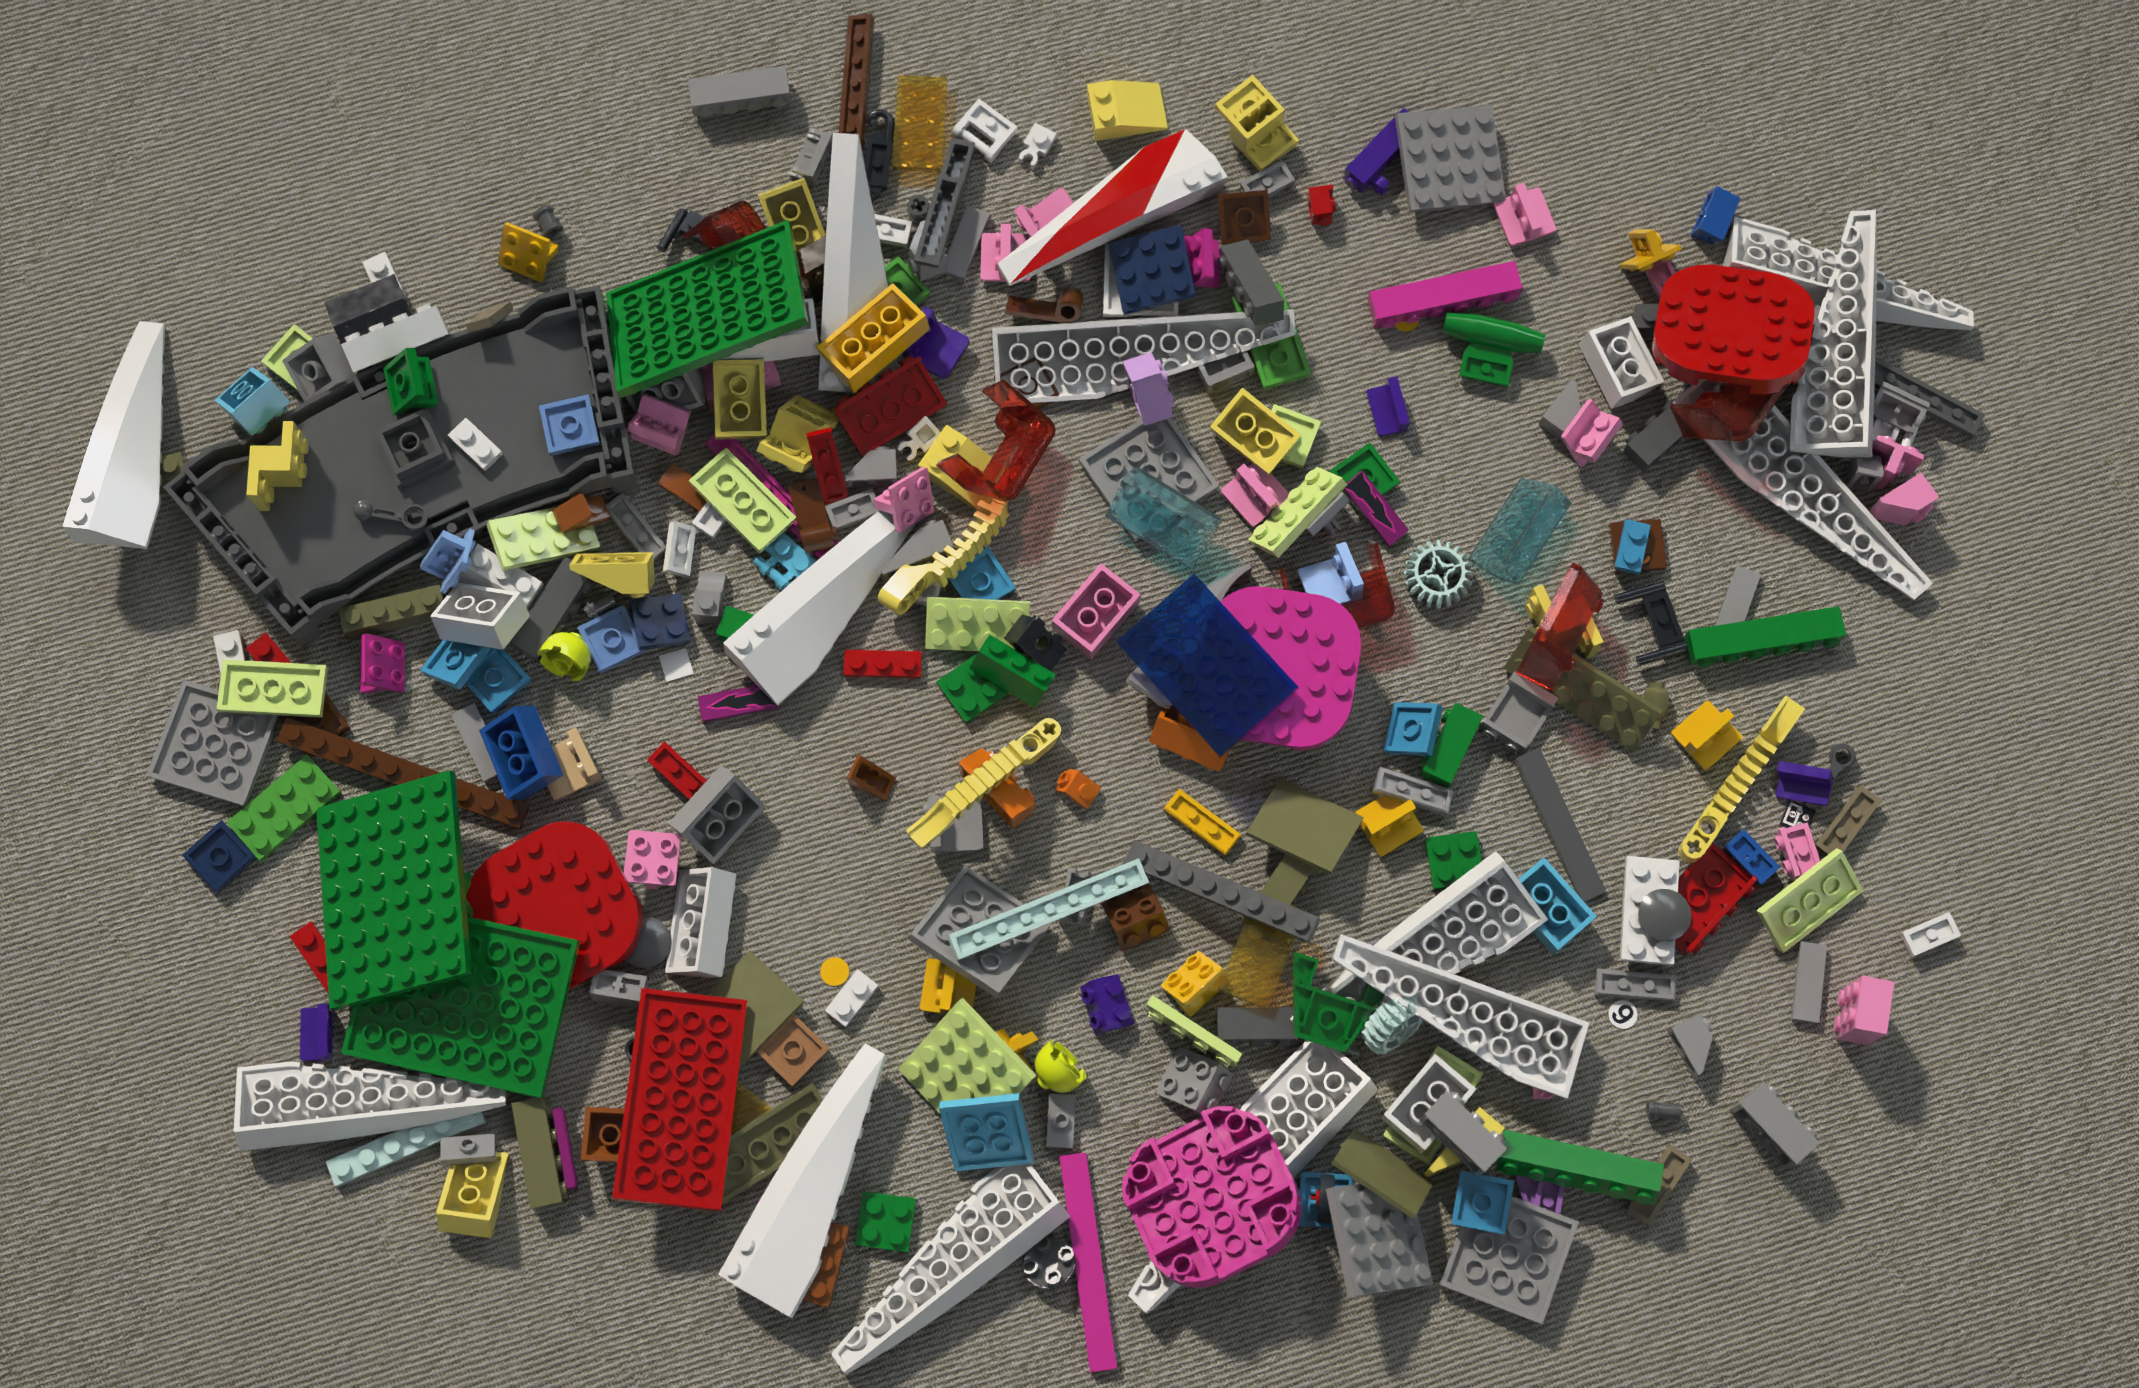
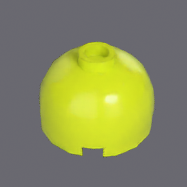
M574 632L553 634L544 642L538 652V656H542L540 663L548 671L560 678L564 674L572 676L570 681H580L585 676L591 663V651L581 635Z
M1051 1039L1036 1056L1035 1071L1038 1075L1036 1080L1045 1090L1050 1088L1055 1092H1070L1083 1083L1087 1076L1083 1068L1079 1071L1075 1066L1078 1062L1076 1057L1058 1041L1053 1045V1040Z

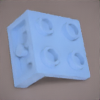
M1346 542L1336 545L1333 559L1297 570L1305 593L1322 595L1335 600L1341 605L1363 599L1364 583Z

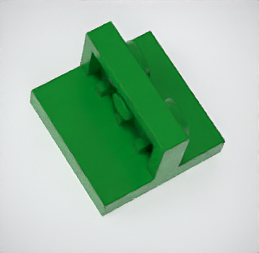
M405 348L383 368L393 415H403L411 407L435 408L438 405L429 357H417L415 348Z

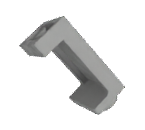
M1514 671L1479 728L1483 730V734L1492 740L1498 739L1505 743V747L1509 751L1524 755L1559 698Z

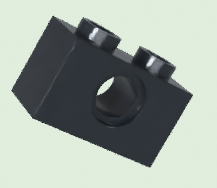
M1022 614L1004 639L1016 651L1051 671L1067 651L1060 643L1062 639L1056 633L1048 631L1044 627L1046 623L1038 616L1033 615V617Z

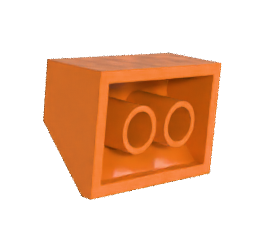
M1182 697L1169 709L1162 708L1149 739V742L1161 749L1170 750L1179 754L1184 759H1191L1208 769L1219 772L1234 744V740L1221 735L1210 725L1203 715L1200 705Z
M981 748L963 758L959 762L960 775L963 778L967 775H972V772L977 767L980 768L986 760L989 761L994 753L992 751L987 753ZM1009 775V778L1004 782L1001 780V783L996 788L993 786L991 792L987 795L984 792L982 797L1012 829L1018 826L1036 809L1035 796L1026 787L1023 790L1016 783L1018 779L1015 775Z

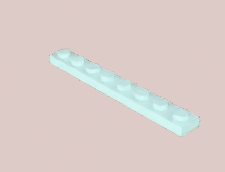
M1138 858L949 934L947 938L956 960H960L1149 883Z

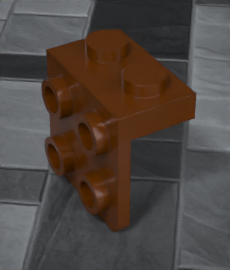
M1149 883L1100 903L1113 927L1121 951L1135 947L1170 931L1164 910Z

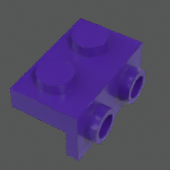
M1118 974L1093 979L1080 987L1081 998L1085 1003L1090 1026L1093 1028L1095 1036H1101L1106 1032L1130 1027L1134 1024Z

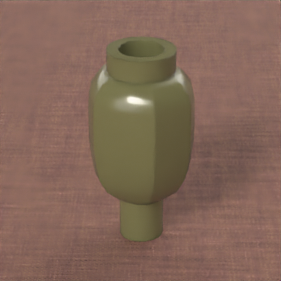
M1650 682L1649 688L1644 691V698L1663 710L1651 728L1653 730H1660L1661 719L1668 713L1669 692L1665 689V683Z

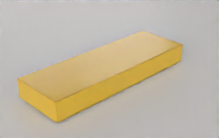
M1180 788L1163 809L1225 857L1241 837L1239 832Z

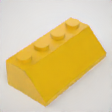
M892 283L816 348L836 376L855 393L929 331L930 328L926 315Z

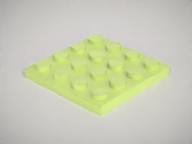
M964 998L951 1008L898 1068L939 1113L941 1101L1020 1094L1037 1076Z

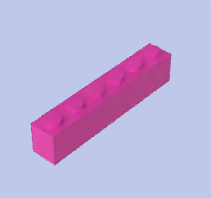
M1511 261L1370 291L1367 301L1374 328L1382 327L1387 329L1400 322L1415 323L1424 317L1438 318L1452 311L1462 313L1471 307L1479 306V308H1486L1499 301H1503V303L1513 302L1520 297L1523 287L1516 262Z

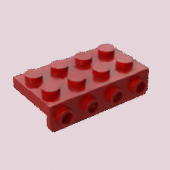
M912 355L899 363L901 365L899 369L894 372L891 368L878 375L880 379L873 385L867 382L857 390V395L852 398L846 395L835 402L837 407L833 409V412L862 458L870 450H876V448L881 447L913 427L924 416L929 417L948 405L922 364L920 356L915 359Z
M1713 842L1706 852L1681 874L1678 880V893L1686 899L1691 910V922L1687 931L1681 937L1675 939V949L1684 957L1690 952L1695 955L1705 945L1702 939L1708 933L1713 936L1723 925L1719 922L1725 914L1730 917L1739 908L1736 902L1742 896L1747 899L1757 888L1754 883L1758 878L1755 875L1751 877Z

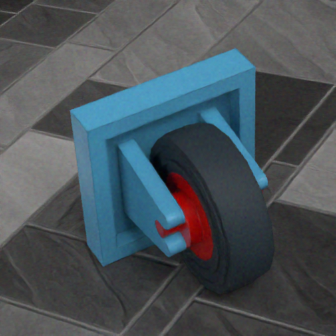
M1301 1172L1300 1196L1302 1212L1298 1227L1334 1229L1326 1189L1354 1185V1179L1347 1174Z

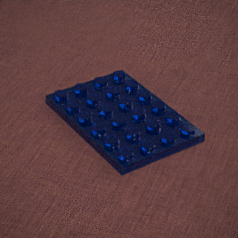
M1195 573L1116 641L1119 647L1220 758L1299 689L1295 682Z

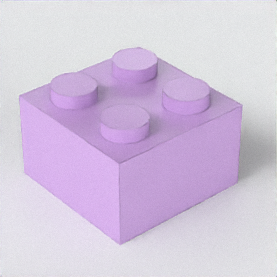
M1152 352L1123 361L1133 400L1144 426L1173 417L1171 407H1174L1175 403L1171 392H1169L1167 386L1169 384L1165 370H1163L1160 359L1155 361Z

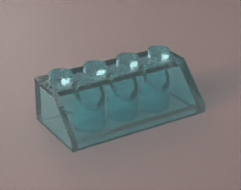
M1137 466L1125 476L1105 515L1108 519L1189 569L1194 567L1222 521V518Z
M1520 478L1468 557V560L1501 581L1519 585L1572 503L1556 485Z

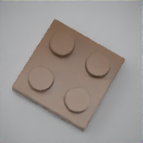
M793 1014L757 1053L785 1081L794 1087L825 1056L830 1048Z

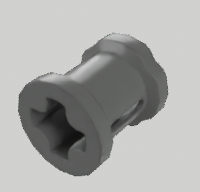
M921 195L910 197L907 203L908 217L913 224L919 225L921 221L926 220L929 210L927 198Z
M550 205L537 209L532 215L534 220L540 224L543 230V237L548 239L557 236L564 229L562 224L557 222L553 214L554 209Z

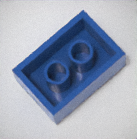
M514 706L479 730L507 800L528 799L563 776L535 706Z

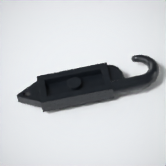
M882 109L871 112L866 120L868 125L875 117H882L886 121L885 131L872 134L867 142L865 171L872 203L883 190L887 191L895 130V119L892 114Z

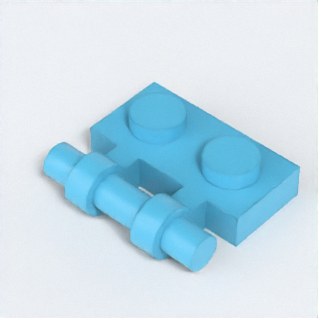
M784 532L765 548V552L771 556L769 560L765 561L758 555L753 561L759 568V572L764 576L770 577L776 583L775 586L781 591L816 562L809 554H805V551ZM778 564L788 571L785 575L780 574L775 569Z

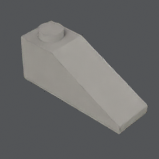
M937 520L928 521L923 524L922 528L917 530L881 569L884 582L890 580L905 564L912 567L924 565L928 561L933 563L935 560L932 556L935 552L945 558L947 557L944 548L948 545L954 549V545L943 520L938 522Z

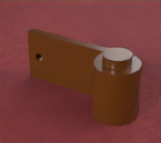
M1074 287L1064 288L1060 292L1058 302L1009 296L1005 314L1073 323L1080 316L1084 298L1082 292Z
M817 477L789 484L788 489L805 554L833 548L835 546L834 542L839 541L836 527H830Z

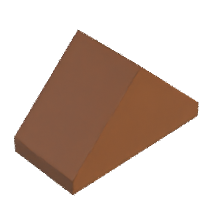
M857 755L847 776L850 787L883 801H886L896 777L861 755Z

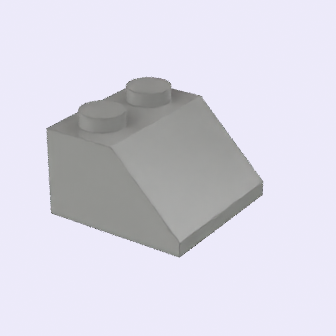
M334 333L313 338L282 360L304 402L356 375L355 372L353 373L349 361Z

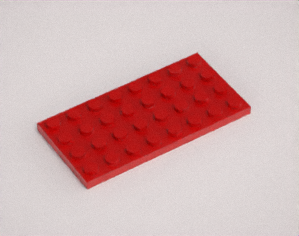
M641 988L612 1200L721 1212L747 1000Z

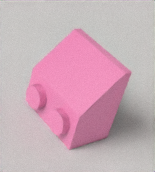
M1919 473L1881 497L1869 512L1877 520L1905 526L1912 521L1917 524L1925 519L1928 513L1935 508L1933 504L1939 496L1923 474Z

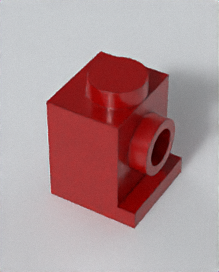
M1333 184L1308 187L1307 202L1311 225L1326 226L1333 222L1332 214L1336 213L1335 199L1332 198Z

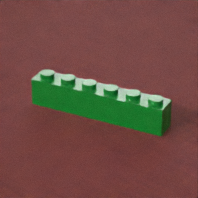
M1840 606L1691 629L1685 634L1684 640L1688 647L1687 653L1690 666L1698 665L1699 668H1705L1714 665V662L1718 661L1730 664L1739 661V658L1743 657L1755 660L1764 657V654L1768 653L1780 656L1788 654L1789 650L1799 649V652L1813 650L1814 646L1824 645V648L1835 647L1844 639L1846 631Z
M1504 1130L1503 1139L1505 1140L1503 1145L1507 1149L1498 1158L1496 1171H1501L1507 1175L1528 1177L1534 1181L1556 1183L1561 1187L1583 1189L1589 1193L1606 1194L1616 1199L1633 1200L1643 1205L1657 1204L1664 1164Z

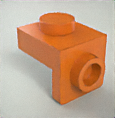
M1067 769L1059 776L1055 791L1065 794L1082 808L1088 809L1101 787L1079 770Z

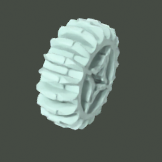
M1440 540L1436 541L1435 547H1433L1430 541L1426 543V549L1419 545L1417 553L1411 552L1409 556L1411 560L1406 561L1405 567L1408 570L1404 571V577L1409 579L1406 580L1405 585L1407 587L1414 586L1410 590V594L1415 595L1418 593V602H1421L1423 598L1426 599L1427 607H1430L1432 602H1436L1435 606L1437 609L1441 607L1442 602H1444L1446 607L1451 606V600L1459 603L1461 600L1460 596L1465 597L1468 593L1466 588H1470L1472 582L1469 580L1473 577V572L1469 571L1472 563L1464 562L1467 558V553L1459 555V546L1455 547L1454 550L1450 549V541L1446 543L1445 547L1442 546ZM1440 558L1450 561L1451 564L1443 563ZM1429 559L1430 569L1425 571L1424 574L1419 575V565ZM1435 570L1438 571L1439 574H1443L1442 579L1439 577L1438 574L1434 575ZM1458 573V584L1448 590L1447 579L1452 578L1453 574ZM1425 585H1433L1437 591L1431 590Z
M1414 995L1411 996V999L1421 1007L1418 999ZM1408 997L1403 998L1409 1002L1408 1007L1410 1011L1404 1005L1396 1002L1397 999L1392 1000L1389 998L1387 1002L1376 1009V1012L1370 1016L1369 1021L1365 1023V1027L1362 1030V1039L1377 1055H1384L1392 1052L1395 1048H1399L1401 1044L1406 1043L1407 1039L1413 1036V1033L1424 1022L1423 1019L1413 1014L1415 1013V1007Z

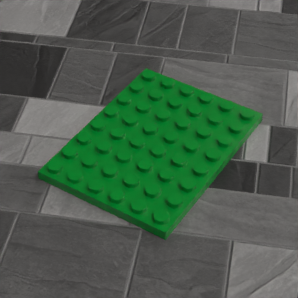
M789 220L606 292L616 392L620 398L635 394L653 385H658L663 381L683 375L686 372L706 366L709 363L729 357L734 353L809 324L793 228Z
M448 770L318 807L316 812L329 1009L336 1011L472 975L456 773Z
M467 917L472 975L352 1006L341 1054L544 1098L580 941Z

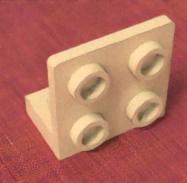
M576 727L566 731L569 736L568 739L552 746L563 772L562 777L547 786L554 801H558L602 779Z

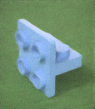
M469 528L463 538L443 530L422 560L420 569L443 579L441 593L446 594L450 587L454 588L459 581L461 571H467L471 563L469 555L476 542L473 540L475 530Z

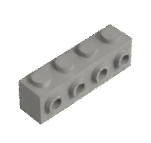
M786 66L688 79L694 117L706 118L717 113L733 114L739 110L746 109L756 111L762 107H783L791 103Z

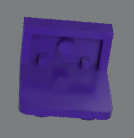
M925 306L922 312L926 315L930 330L901 354L903 359L911 355L914 359L920 356L922 364L929 373L941 379H947L969 346L970 340L960 332L938 322L934 311Z

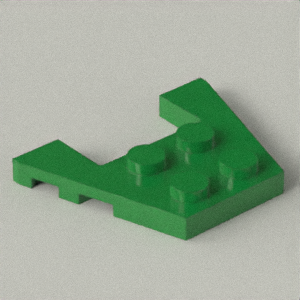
M1294 952L1293 1036L1346 1052L1365 1026L1364 1023L1380 1005L1379 1002L1385 994L1366 983L1361 1000L1358 1002L1311 987L1319 959Z

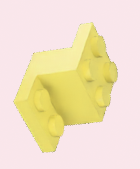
M1254 75L1250 76L1215 103V109L1231 126L1230 140L1260 172L1270 167L1299 144V139L1283 123L1285 109Z
M797 394L778 409L770 434L759 443L757 452L763 454L768 460L778 461L786 465L793 472L802 473L813 464L806 433L830 427L833 430L839 425V420L834 412Z
M283 421L281 446H250L246 495L259 511H270V503L274 502L273 487H302L303 478L307 476L304 454H308V439L304 437L294 421Z
M1543 584L1532 589L1525 608L1530 619L1534 618L1537 624L1536 629L1557 643L1575 636L1576 639L1574 641L1579 653H1583L1586 659L1595 656L1603 644V640L1583 597L1580 596L1553 607Z

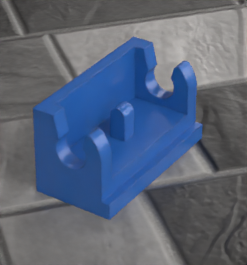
M1718 186L1707 193L1690 236L1714 245L1715 241L1722 242L1741 198Z
M1745 829L1740 831L1724 846L1752 877L1755 875L1758 878L1756 881L1759 885H1762L1780 868Z

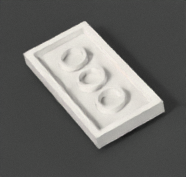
M1626 856L1620 961L1674 965L1675 940L1671 942L1660 941L1649 936L1638 923V910L1643 898L1654 890L1670 889L1678 892V860Z

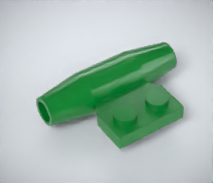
M1446 313L1442 333L1470 343L1463 353L1458 377L1506 388L1509 385L1514 362L1511 352L1541 354L1545 340L1544 333L1519 323L1478 314Z

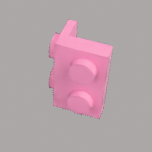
M1808 822L1786 829L1785 827L1778 829L1776 832L1777 836L1774 837L1777 850L1783 853L1785 861H1782L1785 875L1790 876L1792 882H1794L1820 862V858Z

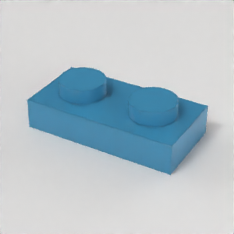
M1625 519L1614 565L1615 570L1636 575L1640 574L1651 525Z

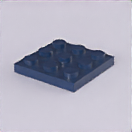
M1181 224L1109 242L1121 308L1124 315L1197 297Z

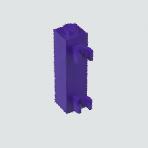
M1403 107L1399 113H1405L1409 111ZM1395 117L1345 168L1343 179H1345V183L1351 189H1357L1362 194L1371 185L1381 196L1388 190L1389 181L1379 175L1400 154Z

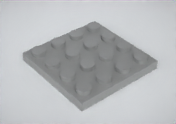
M1492 105L1405 112L1395 115L1409 212L1493 205L1494 202L1506 201Z
M1172 418L1144 426L1140 419L1079 458V463L1134 542L1219 489V484Z
M183 679L146 776L245 807L256 783L280 715L219 712L217 710L219 690Z
M965 865L913 930L908 940L997 998L1049 930L1052 922L956 960L947 935L1024 905Z
M1362 1184L1326 1189L1348 1298L1433 1284L1418 1213L1412 1219Z
M1512 1196L1505 1235L1460 1227L1440 1285L1543 1325L1579 1222Z

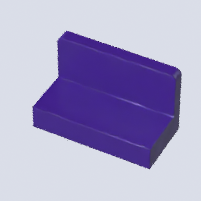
M1398 376L1388 378L1384 386L1367 389L1366 394L1377 436L1382 437L1407 431L1410 422Z
M1779 761L1777 767L1779 775L1776 790L1777 798L1820 806L1828 805L1834 780L1831 769Z
M317 1004L316 1008L301 1009L300 1060L302 1061L333 1060L334 1010L329 1009V1004Z

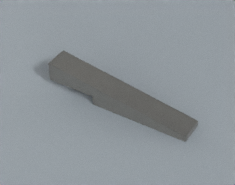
M951 137L915 254L914 263L939 268L975 155V142Z
M1540 747L1517 757L1514 764L1537 808L1535 811L1576 893L1584 902L1606 893Z

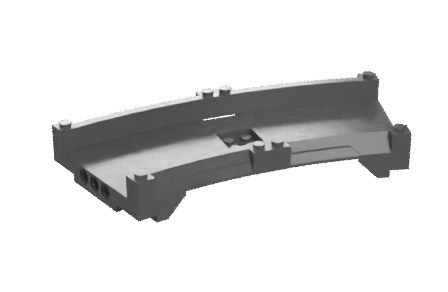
M599 285L574 290L572 286L539 294L518 310L519 313L503 317L502 320L491 328L473 333L468 332V329L416 348L417 357H429L438 399V405L435 408L411 407L403 415L392 414L383 368L396 357L394 356L351 376L352 378L300 404L268 423L266 429L259 434L250 435L240 442L235 440L208 447L182 466L183 472L163 486V488L287 632L304 648L323 633L318 627L320 623L373 585L425 556L443 530L463 538L469 528L475 530L473 540L478 541L486 537L482 528L487 526L489 520L514 516L548 503L575 497L581 493L586 494L612 487L615 495L622 492L640 490L637 469L630 449L622 399L616 392L612 346L608 328V310ZM589 394L600 445L550 456L539 405ZM465 418L503 453L485 472L448 437V434ZM283 421H294L304 437L308 439V454H304L307 476L303 478L302 487H273L274 502L270 503V511H259L246 495L250 446H281ZM409 442H417L414 448L406 449ZM359 501H368L373 506L403 511L408 505L418 504L426 510L428 520L466 502L470 505V507L418 531H411L399 523L377 519L361 521L354 515V506ZM412 513L408 517V522L414 525L422 520V515L419 513Z

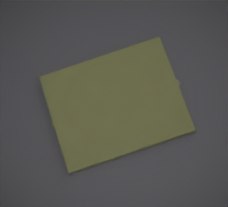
M1279 779L1265 803L1261 805V809L1248 828L1246 835L1331 875L1345 850L1349 848V843L1360 827L1364 817L1283 779Z
M751 951L707 994L708 996L747 1000L739 1069L804 1004V1001L780 979V976L771 971Z
M1353 1128L1346 1141L1340 1145L1341 1148L1331 1164L1414 1219L1421 1205L1426 1202V1196L1434 1181Z

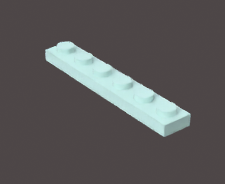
M483 1112L455 1119L398 1130L326 1161L334 1185L339 1187L440 1143V1138L455 1137L487 1122Z

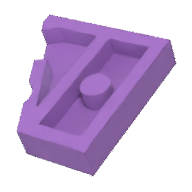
M1515 1175L1523 1201L1560 1214L1565 1187H1561L1556 1183L1534 1181L1528 1177Z

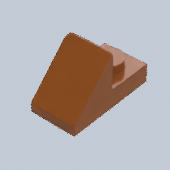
M583 493L578 494L552 511L562 534L608 521L611 517L601 494L585 498Z

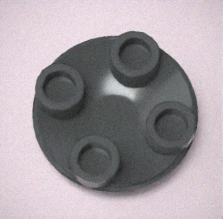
M1657 889L1643 898L1638 910V923L1649 936L1660 941L1671 942L1681 937L1687 931L1691 922V910L1688 902L1681 894L1670 889Z
M643 916V927H641L637 940L638 944L625 961L637 968L659 966L668 955L671 947V936L667 927L656 918Z
M1045 1236L1026 1251L1022 1269L1026 1278L1033 1285L1040 1288H1054L1062 1285L1071 1277L1075 1269L1076 1257L1068 1243L1058 1238H1048Z

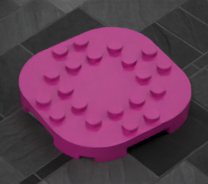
M1256 586L1237 590L1225 597L1215 607L1209 617L1197 678V698L1206 720L1218 733L1234 741H1250L1289 747L1299 751L1311 750L1325 745V743L1341 733L1352 712L1361 657L1360 632L1354 618L1346 608L1335 600L1317 594Z
M1219 1106L1201 1112L1202 1117L1157 1140L1154 1137L1150 1138L1131 1156L1129 1160L1131 1163L1127 1173L1123 1175L1122 1192L1124 1202L1138 1228L1150 1260L1168 1279L1182 1286L1192 1288L1210 1287L1275 1255L1292 1239L1301 1219L1302 1202L1300 1192L1273 1135L1253 1113L1235 1109L1233 1106Z

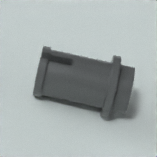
M607 592L591 603L586 602L583 611L591 621L609 609L616 607L617 603L611 593Z
M1653 1099L1652 1102H1647L1646 1116L1653 1121H1656L1657 1118L1676 1120L1681 1118L1682 1107L1680 1103H1662L1656 1099Z

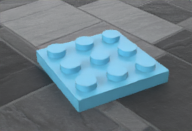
M1019 1093L940 1102L939 1111L954 1171L1033 1164L1034 1154Z

